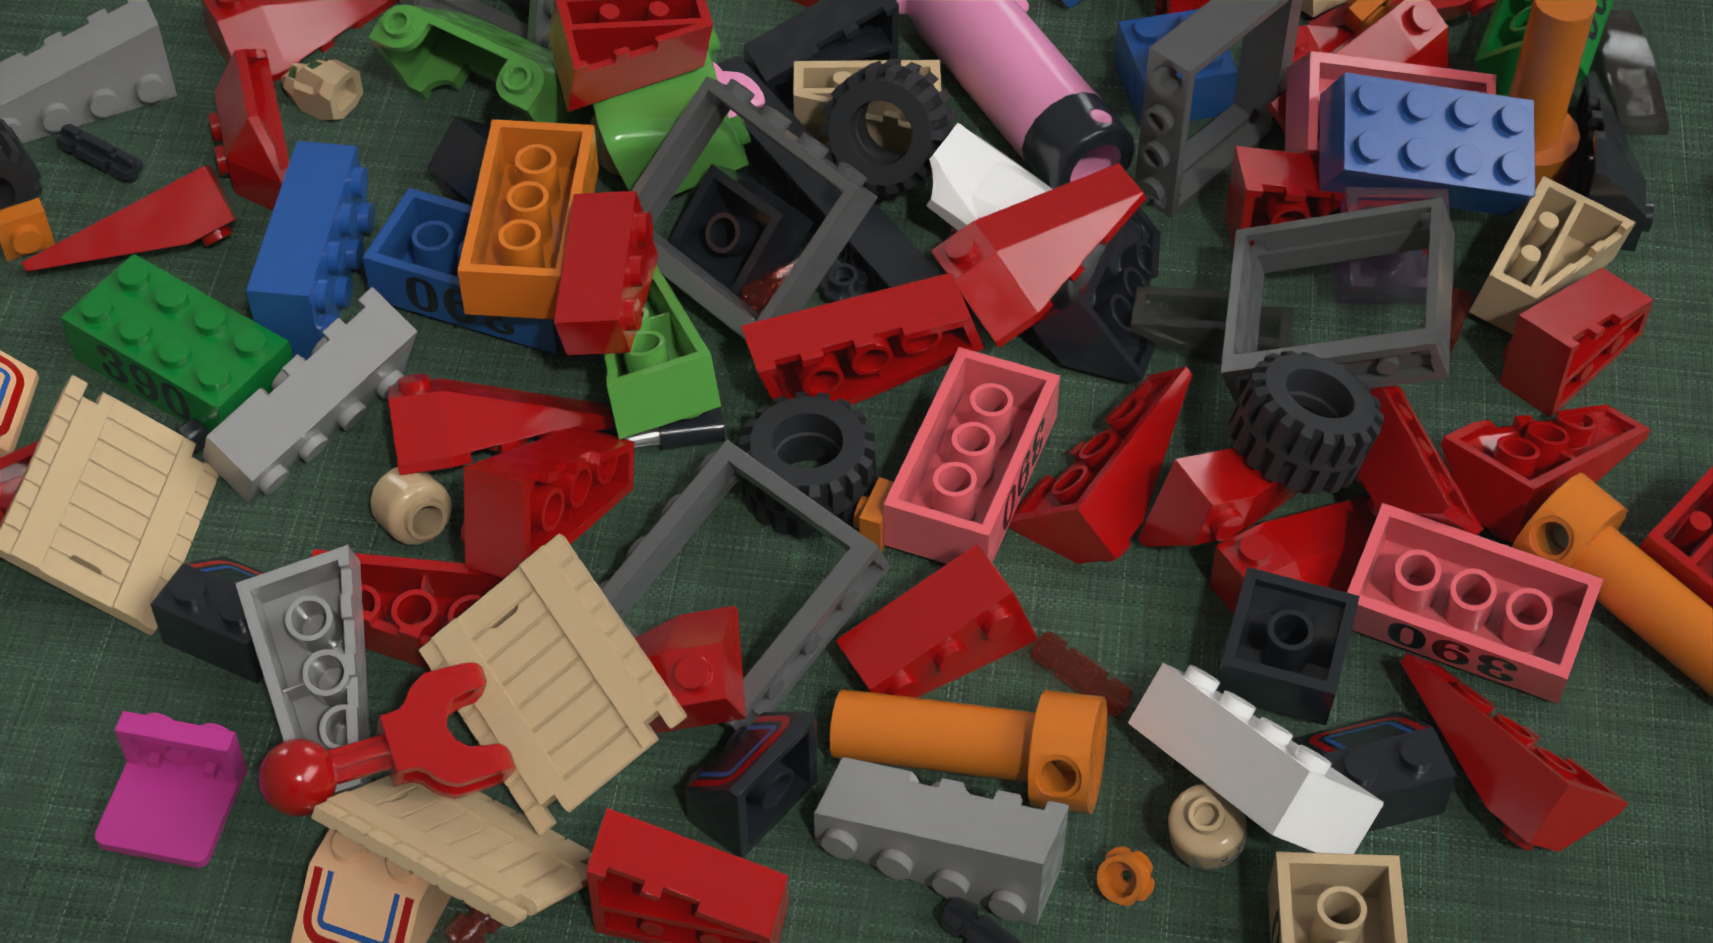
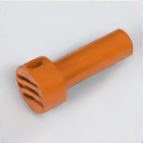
M1533 0L1509 97L1534 100L1535 190L1543 176L1563 186H1566L1580 141V133L1577 123L1567 113L1597 7L1596 0Z
M1580 472L1571 477L1531 517L1515 539L1512 548L1602 578L1603 582L1596 601L1713 698V608L1618 531L1628 511L1626 507L1585 474Z
M841 689L835 700L832 712L830 751L832 757L836 759L846 757L875 764L1028 783L1029 804L1033 808L1045 809L1048 801L1069 805L1068 812L1092 815L1099 795L1107 736V704L1103 696L1044 690L1036 712Z

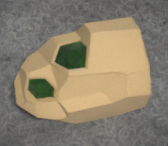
M337 59L328 61L316 60L308 64L293 63L289 71L281 77L283 88L290 100L302 112L322 121L345 118L357 106L364 93L360 72Z

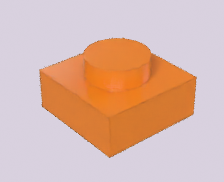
M1347 0L1346 3L1350 7L1343 22L1355 33L1389 6L1392 0Z
M39 198L0 210V245L7 261L55 245L44 208Z
M879 477L870 496H862L855 510L853 525L859 528L860 534L879 546L883 553L886 545H883V504L894 481Z

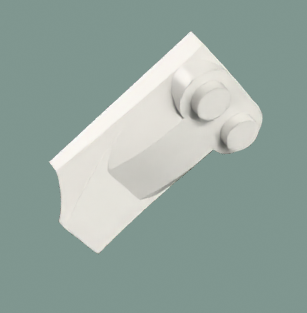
M957 123L929 159L932 168L933 187L931 200L926 206L960 231L974 220L1050 191L1052 188L982 138Z

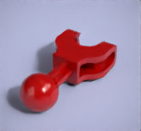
M469 662L422 674L411 686L404 704L398 710L379 716L378 736L330 750L325 749L315 741L302 738L286 740L276 745L265 756L259 770V786L264 799L273 809L284 815L301 817L313 814L316 805L326 802L327 798L334 795L337 785L389 770L394 787L416 783L425 786L437 795L452 799L461 798L505 782L516 770L512 754L506 746L500 743L484 746H467L456 740L447 727L449 715L465 706L476 703L483 695L487 684L483 667L475 662Z

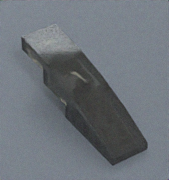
M1610 10L1591 65L1600 78V82L1624 134L1668 135L1670 125L1662 87L1643 30L1632 10Z

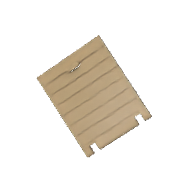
M71 375L64 386L50 420L0 524V557L151 636L158 626L150 604L182 563H184L219 474L205 460L202 463L191 457L196 443L105 392L98 396L96 403L82 396L88 383Z
M561 534L556 535L546 545H542L524 560L517 569L458 618L453 619L419 649V652L432 671L469 662H475L483 667L487 679L483 695L476 703L465 706L458 710V712L464 718L465 723L476 740L479 741L480 746L500 743L510 750L516 770L504 783L540 836L556 824L555 818L547 808L551 803L558 799L562 807L570 813L658 741V737L649 723L661 715L668 727L673 729L687 718L679 702L672 695V692L659 673H657L646 654L641 650L639 644L609 603L600 587L593 580V577L578 558V555L565 536Z
M388 775L350 792L344 791L327 798L326 802L314 807L311 817L333 831L338 830L339 834L359 845L363 844L362 847L382 858H388V861L402 869L413 872V875L431 885H438L440 890L460 901L464 900V903L486 915L490 914L491 918L508 927L517 925L524 921L527 915H535L588 886L586 869L592 854L589 852L590 850L570 839L565 840L564 836L551 829L540 836L525 815L517 814L515 810L497 800L492 801L491 797L480 791L461 798L452 799L437 795L425 786L416 783L394 787L391 776Z

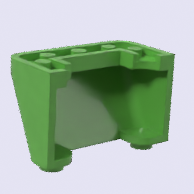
M407 4L397 5L383 14L368 36L407 91L426 101L433 94L430 90L440 85L449 84L452 88L460 90L472 71L496 82V89L502 100L509 106L523 112L529 122L588 125L590 119L595 115L593 104L567 111L551 50L471 14Z
M714 27L712 28L704 67L593 103L603 141L629 191H632L706 76L718 81L713 62L717 63L715 53L721 51L722 47ZM728 112L675 194L700 185L711 164L734 170L749 165L743 145L751 142V139L740 116L731 117L730 112Z

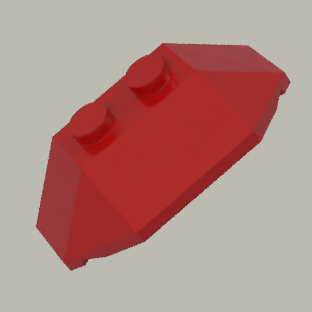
M235 50L214 91L218 112L209 113L214 141H223L224 144L214 147L221 176L230 174L236 195L273 211L290 161L267 50Z
M1397 385L1372 388L1370 394L1380 402V412L1384 415V423L1381 426V432L1354 478L1368 491L1370 498L1366 503L1371 512L1377 518L1381 505L1384 503L1478 535L1483 530L1482 525L1462 495L1410 406L1403 390Z

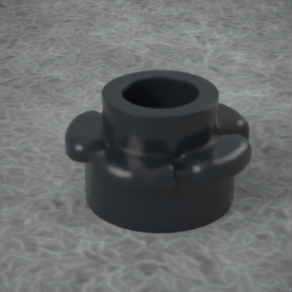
M839 263L829 269V272L826 273L818 287L823 290L824 300L828 304L864 295L866 293L865 286L868 285V277L863 270L851 264Z

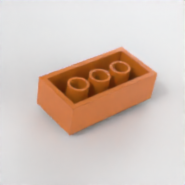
M492 119L458 266V277L465 314L555 319L573 195L595 192L599 165L594 125Z

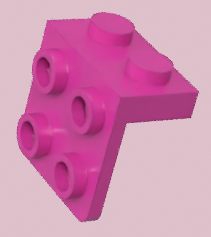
M123 711L114 731L127 763L95 831V839L98 846L107 851L194 868L207 865L213 855L248 771L236 732L229 731L225 727L214 723L196 725L175 721L160 713L151 712L143 715Z

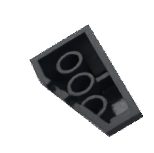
M1589 72L1587 77L1584 78L1576 106V123L1580 133V141L1576 151L1575 192L1636 222L1620 250L1635 252L1641 232H1650L1654 216V203L1646 202V180L1596 72Z
M1141 207L1134 212L1107 244L1097 245L1081 263L1085 270L1074 282L1066 280L1050 299L1053 307L1041 320L1032 325L1041 344L1046 349L1051 350L1063 366L1133 384L1142 380L1155 348V337L1148 332V319L1156 315L1157 302L1149 296L1150 281L1158 277L1161 235L1160 231Z

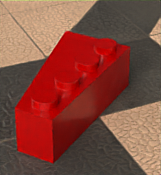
M1235 146L1225 211V220L1233 253L1236 230L1346 213L1352 203L1367 196L1319 190V155ZM1363 205L1356 211L1390 205ZM1254 240L1249 241L1251 246L1254 245Z
M952 272L741 325L757 372L772 400L783 395L787 399L795 398L796 392H807V396L817 397L818 392L830 394V400L832 401L842 398L850 402L851 406L950 364L958 347L975 352L984 349Z
M577 426L464 466V522L461 529V540L465 544V568L505 579L524 560L542 545H546L556 535L561 534L565 536L571 545L634 489V441L624 438L619 440V437Z
M313 549L311 557L328 552V550ZM355 553L361 564L365 648L431 670L419 649L504 578L465 568V563Z

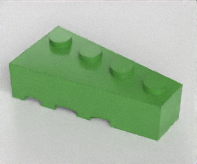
M656 265L642 312L641 328L636 332L631 353L605 354L608 374L606 376L607 389L619 440L681 419L695 418L703 412L721 407L711 353Z

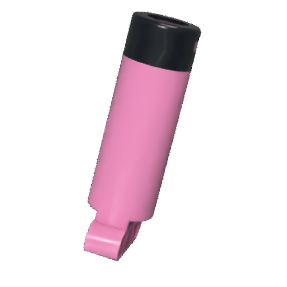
M896 0L899 4V14H907L911 18L916 32L1042 182L1055 189L1117 163L1125 171L1128 170L1135 153L1132 133L1027 15L1029 10L1027 0Z

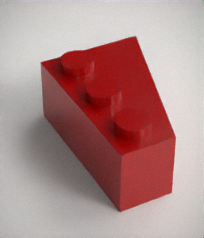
M554 0L549 41L567 111L569 112L704 67L713 28L706 0Z
M636 191L573 195L554 325L567 355L631 353L636 332L641 328L642 312L659 258L653 241L650 212H643Z
M1713 466L1648 534L1639 547L1712 608Z
M975 544L838 638L836 642L870 692L918 698L1038 641V638L1012 589L980 546Z

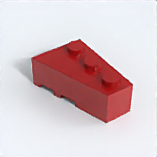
M1604 268L1594 271L1519 314L1512 340L1506 346L1501 357L1505 365L1499 384L1551 418L1642 335L1653 299Z
M606 809L586 869L596 933L645 943H779L789 907L788 875L612 809Z

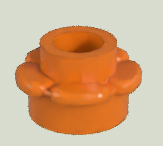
M1126 846L1111 849L1106 854V860L1102 862L1097 872V883L1101 893L1108 900L1123 906H1131L1136 900H1146L1153 892L1155 881L1151 877L1153 865L1150 859L1139 850L1132 852ZM1124 870L1131 873L1132 878L1130 881H1126L1123 878Z

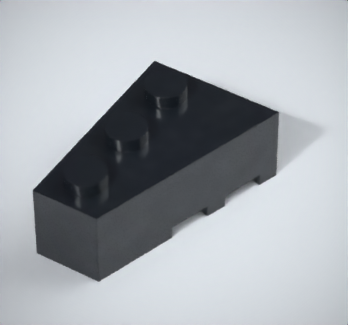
M821 0L744 45V62L789 110L794 109V61L898 59L899 4L896 0Z

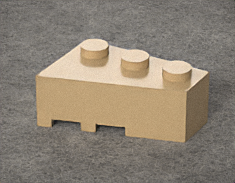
M888 60L794 61V116L817 141L825 144L829 141V136L820 135V124L828 119V116L822 114L825 103L833 98L831 95L833 90L844 82L846 78L869 64L881 61V64H884ZM901 60V66H906L910 62L921 65L919 73L923 76L932 72L938 78L933 85L939 92L941 91L940 60ZM886 101L870 102L866 112V125L873 140L884 149L890 151H907L911 144L912 130L904 112L896 105Z
M1543 176L1535 190V197L1529 201L1469 312L1513 335L1519 314L1594 271L1604 268L1613 261L1636 222Z

